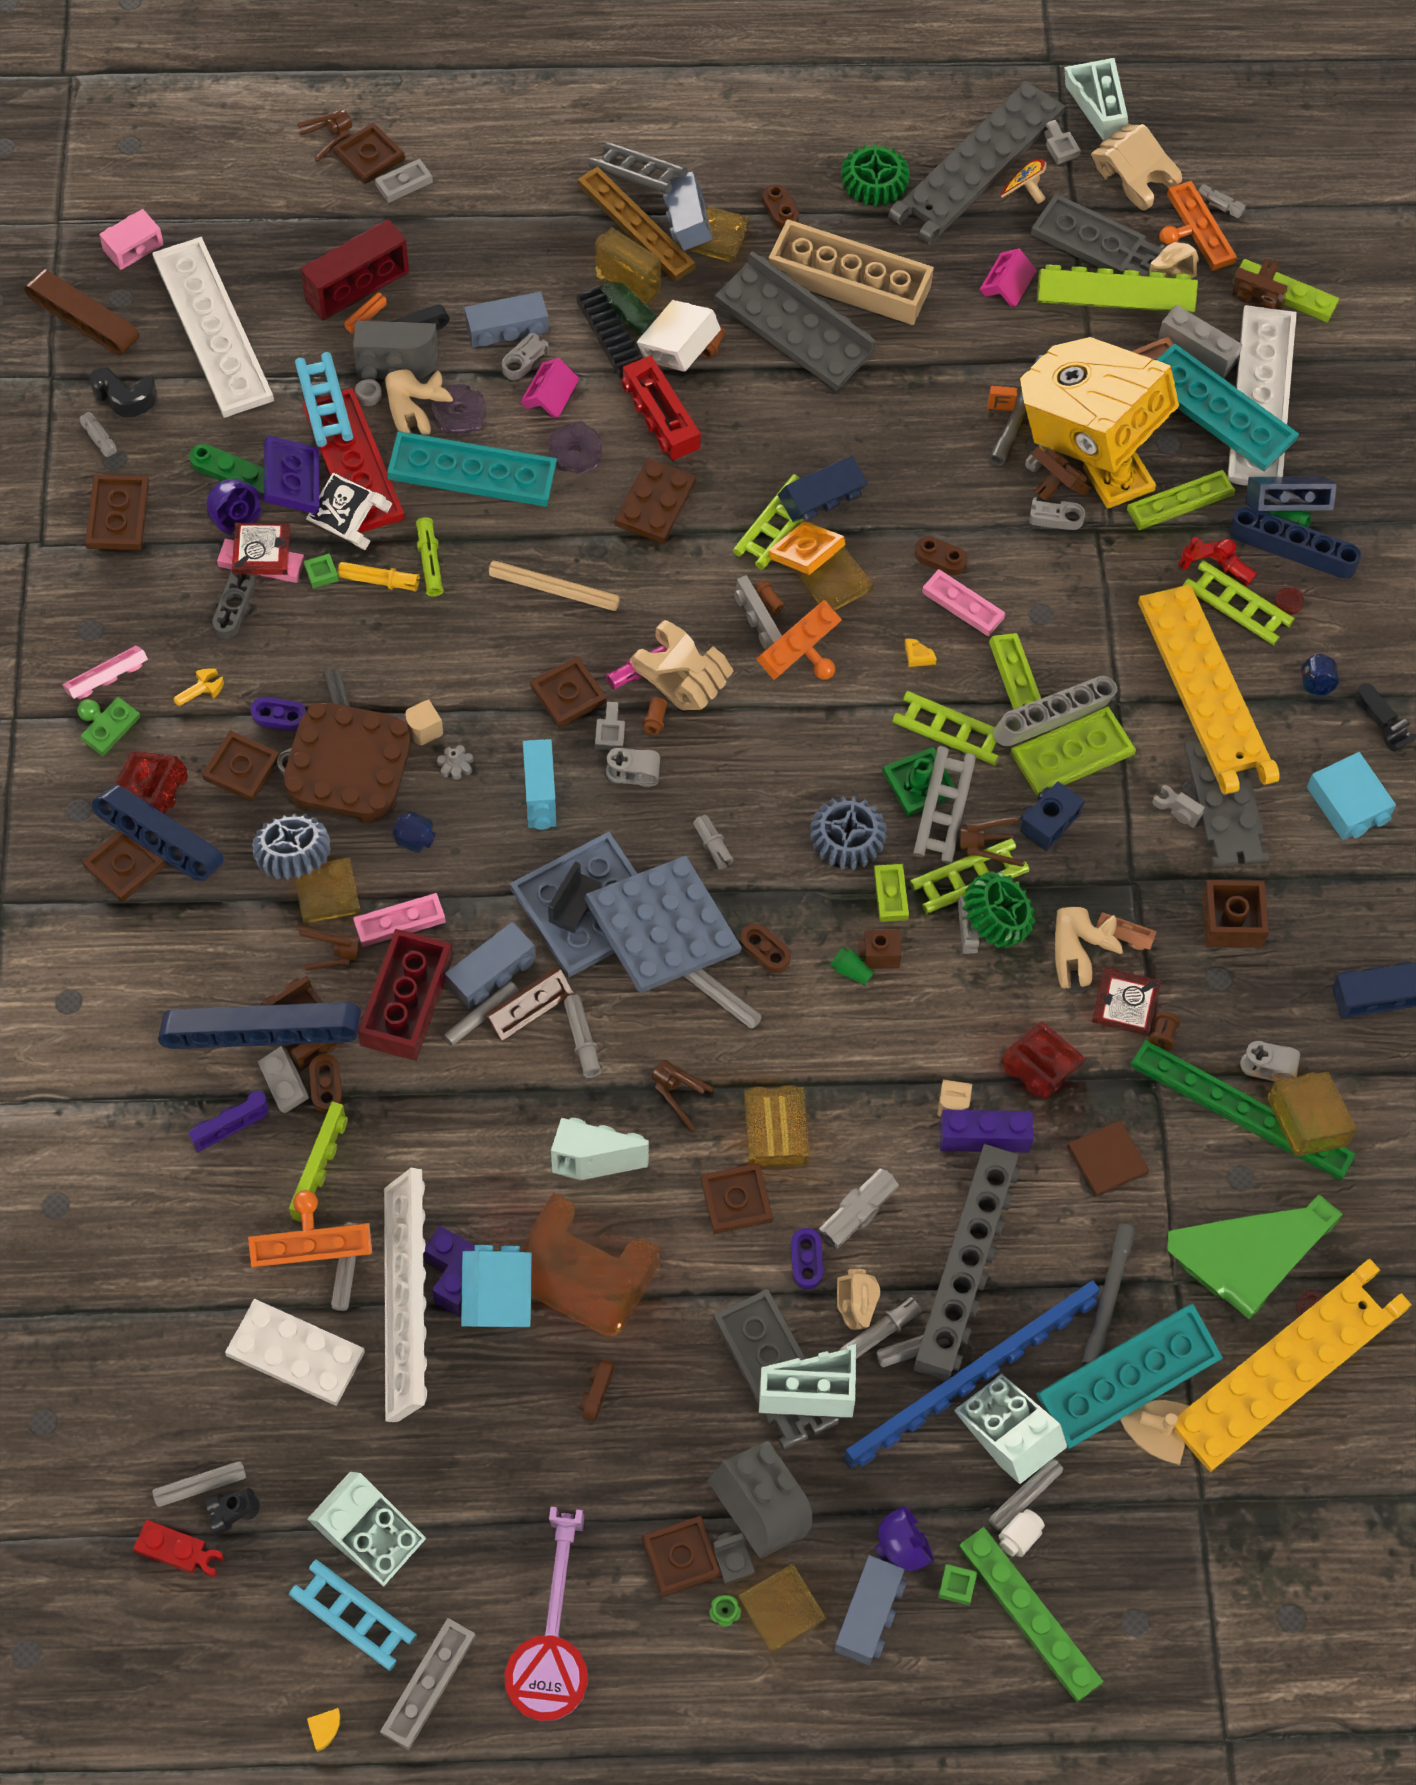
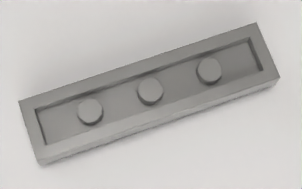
M447 1618L382 1727L381 1735L407 1750L411 1748L476 1637L474 1632Z

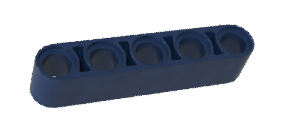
M1244 506L1238 508L1230 525V535L1237 541L1339 578L1346 579L1352 577L1361 559V551L1354 544L1271 514L1257 511L1251 507Z
M111 785L92 802V809L96 816L196 881L206 880L223 864V856L216 847L122 786Z

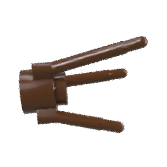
M342 109L328 115L299 122L297 126L299 128L309 126L300 130V135L323 127H327L331 134H338L315 157V161H319L342 139L349 136L348 130L352 128V121L348 113Z
M1018 817L980 824H968V827H962L961 850H968V855H977L1023 867L1025 865L1023 861L979 849V847L984 848L985 841L1013 839V835L985 834V830L982 829L1018 822Z
M300 924L296 925V929L300 930V936L335 943L334 956H339V959L307 964L304 966L305 970L349 966L350 960L357 961L360 938L343 936Z
M663 1060L652 1074V1079L657 1082L654 1089L664 1096L682 1122L691 1132H694L695 1127L667 1089L675 1090L682 1082L703 1094L705 1090L713 1092V1087L682 1071L667 1060Z

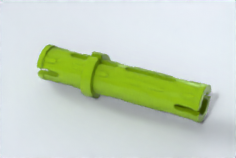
M424 517L416 521L419 538L417 549L421 552L426 594L436 597L443 594L444 591L437 555L439 543L434 535L433 520Z

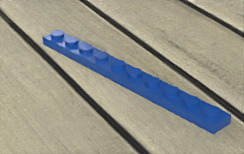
M1092 1280L856 1442L845 1451L844 1460L851 1469L858 1464L861 1467L865 1466L876 1457V1451L882 1447L886 1449L891 1448L900 1441V1435L910 1429L911 1432H914L926 1422L925 1418L933 1412L938 1415L945 1411L951 1405L950 1400L958 1395L963 1398L972 1392L976 1387L974 1385L982 1378L987 1381L994 1377L1000 1371L999 1367L1008 1361L1010 1364L1016 1362L1024 1355V1349L1032 1344L1034 1347L1042 1344L1049 1337L1048 1333L1056 1327L1058 1330H1062L1073 1321L1072 1316L1079 1311L1084 1314L1097 1304L1096 1299L1100 1292L1099 1287Z

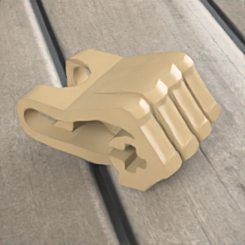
M1128 124L1124 126L1121 132L1113 133L1110 139H1106L1100 144L1101 148H1097L1091 153L1097 170L1102 176L1108 179L1115 172L1118 173L1122 178V185L1126 196L1143 211L1150 208L1154 201V194L1149 189L1147 183H1163L1170 188L1182 182L1180 169L1166 155L1150 130L1143 124Z
M664 620L656 627L655 636L657 641L667 651L650 653L644 649H639L630 658L631 665L637 673L654 684L679 709L684 711L701 710L707 705L708 700L716 697L717 690L725 686V679L731 676L734 670L728 663L725 655L715 647H712L704 656H701L696 649L694 641L684 630Z

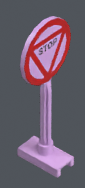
M557 1507L550 1508L549 1521L551 1527L556 1528L555 1541H557L546 1633L544 1636H535L520 1644L510 1656L505 1670V1690L513 1706L526 1717L538 1721L558 1720L572 1713L583 1700L588 1686L587 1665L580 1651L568 1640L559 1637L570 1543L574 1542L575 1531H583L585 1519L583 1510H576L575 1519H573L574 1514L561 1513L560 1518Z

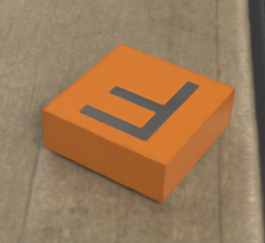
M991 386L988 409L1013 411L1016 403L1017 388Z

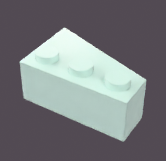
M1115 58L1064 67L1066 88L1102 140L1110 139V136L1117 131L1121 132V129L1128 125V116Z
M856 1344L847 1346L845 1350L828 1353V1351L818 1353L817 1357L801 1361L800 1358L761 1367L759 1413L853 1418Z

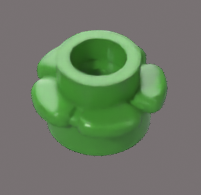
M718 1596L712 1601V1608L709 1610L711 1619L714 1622H718L720 1626H731L734 1621L740 1618L741 1608L738 1607V1601L733 1596ZM727 1608L728 1613L724 1614L722 1609Z

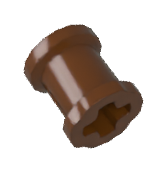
M1157 1012L1154 1017L1156 1021L1153 1033L1149 1035L1148 1041L1164 1050H1170L1174 1047L1173 1037L1176 1028L1180 1026L1181 1019L1170 1012Z

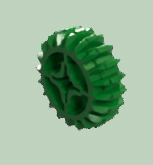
M874 142L872 147L864 144L862 150L855 147L853 153H848L846 160L842 163L840 178L843 190L847 191L848 197H854L856 203L864 201L865 207L868 203H872L876 208L878 203H882L886 207L888 201L895 203L897 197H902L904 190L908 187L910 172L907 161L903 160L902 153L896 154L895 148L886 149L885 144L882 147H877Z
M991 871L976 877L965 889L966 893L962 897L965 902L962 909L968 912L965 919L971 921V929L978 931V938L985 937L987 945L993 943L996 948L1012 947L1025 940V937L1033 930L1032 925L1035 923V919L1032 915L1035 913V910L1030 907L1032 900L1027 899L1025 895L1027 890L1022 891L1019 887V882L1014 883L1011 875L1004 876L1001 871L998 873Z

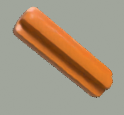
M379 292L375 293L344 322L345 329L354 334L356 321H369L387 305L385 296Z

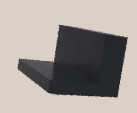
M576 861L548 907L549 922L575 934L589 910L584 900L586 894L601 888V882L581 874V864Z

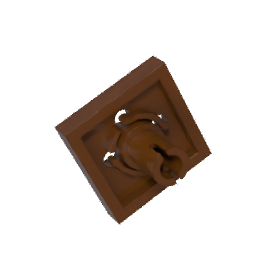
M1265 258L1258 274L1238 267L1234 276L1232 294L1236 295L1238 300L1245 303L1252 301L1263 308L1282 310L1288 286L1273 280L1280 264L1273 260L1270 269H1268L1271 259Z
M1037 446L1031 453L1050 472L1037 489L1034 490L1045 501L1049 500L1062 483L1084 496L1091 490L1092 487L1086 483L1088 477L1077 468L1074 469L1069 465V461L1059 452H1055L1050 447L1045 450Z

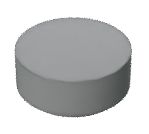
M362 380L355 387L358 402L363 406H374L382 398L381 386L375 380Z

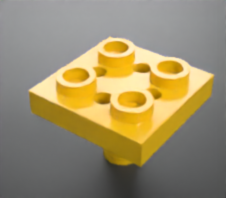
M1136 451L1126 462L1122 463L1115 473L1086 462L1083 464V470L1107 509L1155 491L1156 484Z

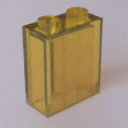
M613 227L597 238L595 242L596 276L645 308L661 291V258Z
M1311 1072L1302 1077L1281 1078L1275 1081L1267 1097L1295 1157L1349 1146L1357 1131L1329 1072L1317 1074Z
M785 1085L779 1089H767L759 1086L753 1087L750 1090H744L743 1105L748 1165L759 1163L760 1168L808 1165L809 1144L804 1087L797 1088L794 1085Z

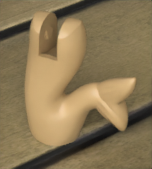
M407 369L391 372L385 378L389 407L397 430L411 433L410 428L417 426L421 435L429 436L431 428L428 417L410 397L431 399L439 402H452L451 394L441 387V373L437 370L426 384L420 383L414 374Z
M1067 907L1057 910L1055 962L1061 988H1071V971L1078 970L1081 987L1089 986L1092 982V964L1079 941V937L1088 943L1099 945L1103 949L1119 954L1123 953L1121 943L1113 936L1117 927L1115 915H1112L1097 928L1092 925L1088 910L1085 908Z

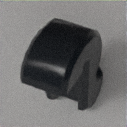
M108 367L96 368L90 375L94 396L99 401H103L105 397H108L111 409L122 417H136L148 411L156 402L157 390L152 375L146 376L131 389Z

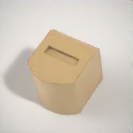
M429 699L406 710V723L410 739L415 744L422 746L443 735L442 720Z
M943 1079L937 1115L941 1118L943 1110H969L972 1084Z

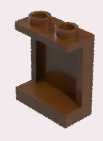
M305 976L300 980L296 979L290 982L285 990L276 996L267 997L261 1003V1006L324 1002L312 988L309 978ZM344 1042L280 1046L287 1048L292 1061L302 1071L310 1065V1062L316 1056L327 1054Z

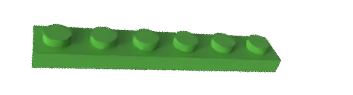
M985 1527L958 1546L963 1556L1076 1703L1102 1685L1104 1681Z

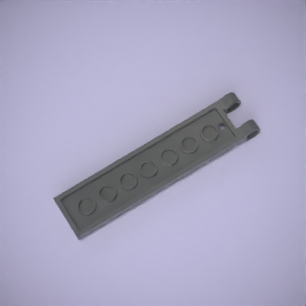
M1025 81L902 201L898 200L889 211L888 218L901 225L909 215L914 214L926 222L921 228L918 237L927 244L932 245L1044 131L1048 130L1046 123L1053 120L1057 121L1065 113L1066 106Z

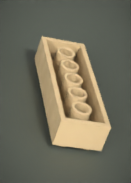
M788 219L768 260L779 271L785 272L790 279L800 286L806 287L811 292L911 325L915 324L931 288L934 269L932 266Z

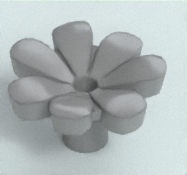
M458 745L456 749L446 748L444 755L437 758V765L443 766L440 770L441 776L446 778L452 773V778L458 780L461 778V772L470 775L473 769L469 764L474 762V757L470 753L465 754L466 749L462 745Z

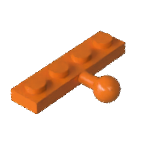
M1192 181L1168 188L1167 196L1185 226L1179 228L1174 226L1164 227L1159 234L1161 243L1168 246L1178 242L1182 237L1191 235L1212 271L1235 264L1236 254Z
M824 599L758 656L756 660L771 678L775 680L805 654L814 665L813 671L815 676L821 680H828L835 674V664L828 658H822L813 646L842 620Z
M308 1190L300 1191L293 1200L295 1210L301 1214L302 1231L248 1237L251 1267L373 1254L369 1223L315 1229L313 1212L318 1206V1199L313 1192Z

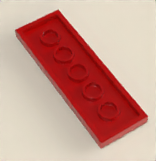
M354 389L343 390L341 392L352 429L353 439L344 441L342 434L326 437L327 444L325 446L318 447L329 476L331 477L332 473H335L372 492L386 497V500L393 503L387 513L372 505L357 532L363 533L405 520V516L392 482L387 480V470ZM330 394L317 398L316 402L317 406L333 403ZM303 402V411L313 433L306 403ZM336 413L320 416L323 427L339 423Z

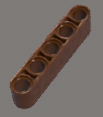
M42 269L24 287L27 296L36 304L118 356H121L139 338L138 331L129 322L45 269Z

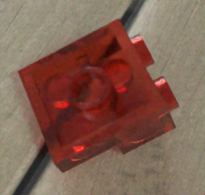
M132 750L114 785L122 786L165 814L168 808L174 807L176 803L175 793L179 785L186 783L188 773L186 766L177 756Z
M1041 1021L1007 1049L1001 1063L1004 1065L1008 1075L1012 1077L1017 1076L1026 1084L1030 1094L1034 1096L1039 1095L1046 1100L1063 1085L1064 1081L1083 1065L1086 1058Z

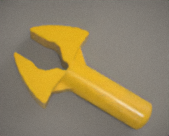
M217 669L196 671L197 684L175 696V704L180 707L202 693H210L213 699L217 697L224 685L223 677H220L213 683L208 682L218 676Z

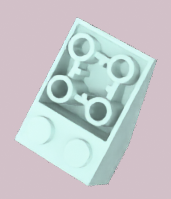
M561 1118L551 1149L552 1173L585 1180L646 1168L649 1163V1140H645L643 1136L636 1133H628L627 1135L618 1133L613 1128L605 1125L591 1126L578 1118H570L569 1120Z
M1000 1374L954 1410L998 1465L1019 1484L1067 1448L1060 1423L1003 1374Z
M349 1472L307 1519L333 1545L383 1587L426 1539L361 1473Z

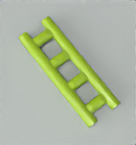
M793 474L785 483V485L781 488V490L787 484L799 480V476ZM779 492L733 548V553L738 557H741L745 551L758 557L759 559L755 562V565L761 570H764L771 561L768 550L798 527L803 520L800 519L794 523L792 522L778 497ZM775 513L789 520L782 530L768 524ZM760 532L774 539L767 549L753 542Z
M1204 560L1198 567V570L1204 573L1200 579L1194 582L1188 578L1183 586H1192L1197 597L1273 646L1280 638L1273 633L1281 623L1290 627L1295 619ZM1213 579L1226 587L1219 597L1205 589ZM1235 594L1249 602L1242 612L1228 604ZM1258 608L1272 616L1265 626L1251 619V616Z
M906 692L903 701L909 703L910 706L905 716L896 712L892 723L965 754H973L977 759L996 765L999 755L992 753L997 742L993 736L995 727L912 692ZM920 709L936 714L930 726L915 720ZM946 719L962 725L956 737L940 731ZM971 730L987 736L981 748L966 742Z
M1011 838L986 848L984 851L1013 858L1009 851L1016 849V844ZM970 855L910 880L912 890L915 891L923 888L930 900L922 904L925 913L929 914L958 902L959 897L965 895V889L968 887L958 872L974 867L978 876H982L985 873H989L984 862L990 859ZM1025 861L1023 867L1003 863L1006 869L1001 872L1004 876L1011 875L1013 879L1029 872V866ZM948 877L955 890L940 896L933 883Z

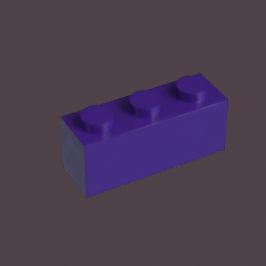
M942 1111L940 1119V1151L982 1152L983 1145L987 1144L1009 1152H1030L1034 1139L1032 1111Z

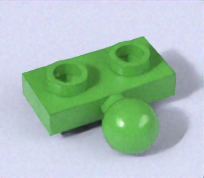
M119 697L103 713L100 712L99 704L92 699L81 701L77 709L81 719L94 721L81 735V741L102 757L140 718V713Z

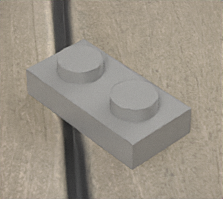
M421 159L375 179V185L387 203L433 183L432 175Z
M281 1046L257 1061L281 1112L287 1113L309 1099L287 1048Z

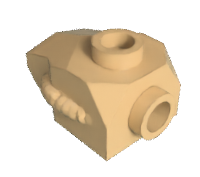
M1174 242L1168 245L1151 262L1149 273H1165V278H1176V274L1192 275V279L1197 276L1199 257L1196 249L1185 243Z
M849 1269L848 1275L837 1278V1308L842 1315L845 1325L850 1330L867 1329L870 1326L873 1312L880 1298V1286L875 1276L867 1275L866 1270Z

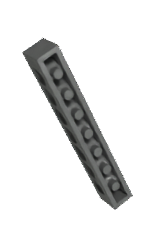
M987 1144L983 1145L913 1371L944 1381L950 1379L952 1372L958 1373L963 1355L957 1353L960 1344L966 1346L972 1328L967 1327L966 1324L969 1317L975 1318L980 1300L974 1298L977 1289L983 1291L988 1273L983 1272L986 1262L992 1264L997 1246L991 1245L994 1235L998 1237L1001 1235L1005 1219L999 1217L1002 1209H1009L1013 1193L1008 1192L1010 1182L1017 1183L1021 1169L1020 1166L1016 1165L1019 1154ZM997 1179L1001 1185H991L988 1180ZM988 1205L993 1211L984 1212L979 1206ZM974 1231L981 1232L985 1238L976 1239L971 1233ZM971 1258L977 1265L968 1266L962 1260ZM963 1285L968 1289V1292L959 1293L954 1289V1286ZM948 1312L956 1313L960 1317V1319L957 1321L949 1320L945 1316V1314ZM946 1338L949 1340L951 1347L947 1349L941 1348L936 1341Z

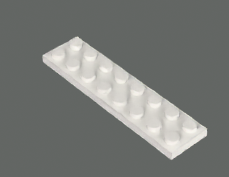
M202 237L153 252L155 264L223 417L225 418L273 402L272 391Z
M1245 305L1242 315L1240 336L1242 348L1238 358L1236 388L1287 424L1297 312ZM1230 447L1228 480L1232 484L1248 486V477H1283L1285 452L1263 472Z
M410 1168L384 1188L385 1421L399 1422L424 1406L427 1398V1388L424 1386V1372L427 1367V1359L424 1356V1342L427 1334L426 1327L424 1326L426 1298L423 1296V1283L426 1278V1270L423 1267V1253L426 1243L423 1238L425 1211L422 1209L425 1183L422 1181V1169Z

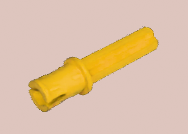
M340 562L337 571L340 578L388 586L390 590L400 588L416 592L420 582L418 581L420 579L419 574L396 571V568L387 570Z

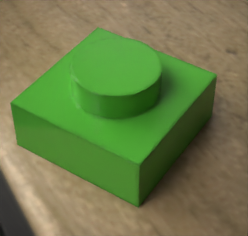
M330 553L303 561L312 589L339 581Z
M946 1564L938 1598L969 1606L977 1572Z

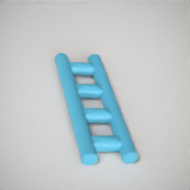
M329 352L321 355L322 362L306 365L304 358L295 360L318 447L325 446L327 444L326 437L342 434L344 441L353 439L332 355ZM325 372L328 382L316 385L311 384L309 375ZM331 393L333 403L317 406L316 395ZM336 413L339 423L323 427L320 416Z
M317 1559L313 1561L309 1570L316 1575L305 1590L295 1585L289 1592V1596L387 1670L391 1671L397 1663V1660L390 1655L401 1639L411 1645L416 1639L417 1634ZM326 1583L341 1593L330 1609L315 1599V1596ZM351 1602L366 1612L355 1628L340 1618V1615ZM376 1620L391 1631L380 1647L365 1637V1634Z

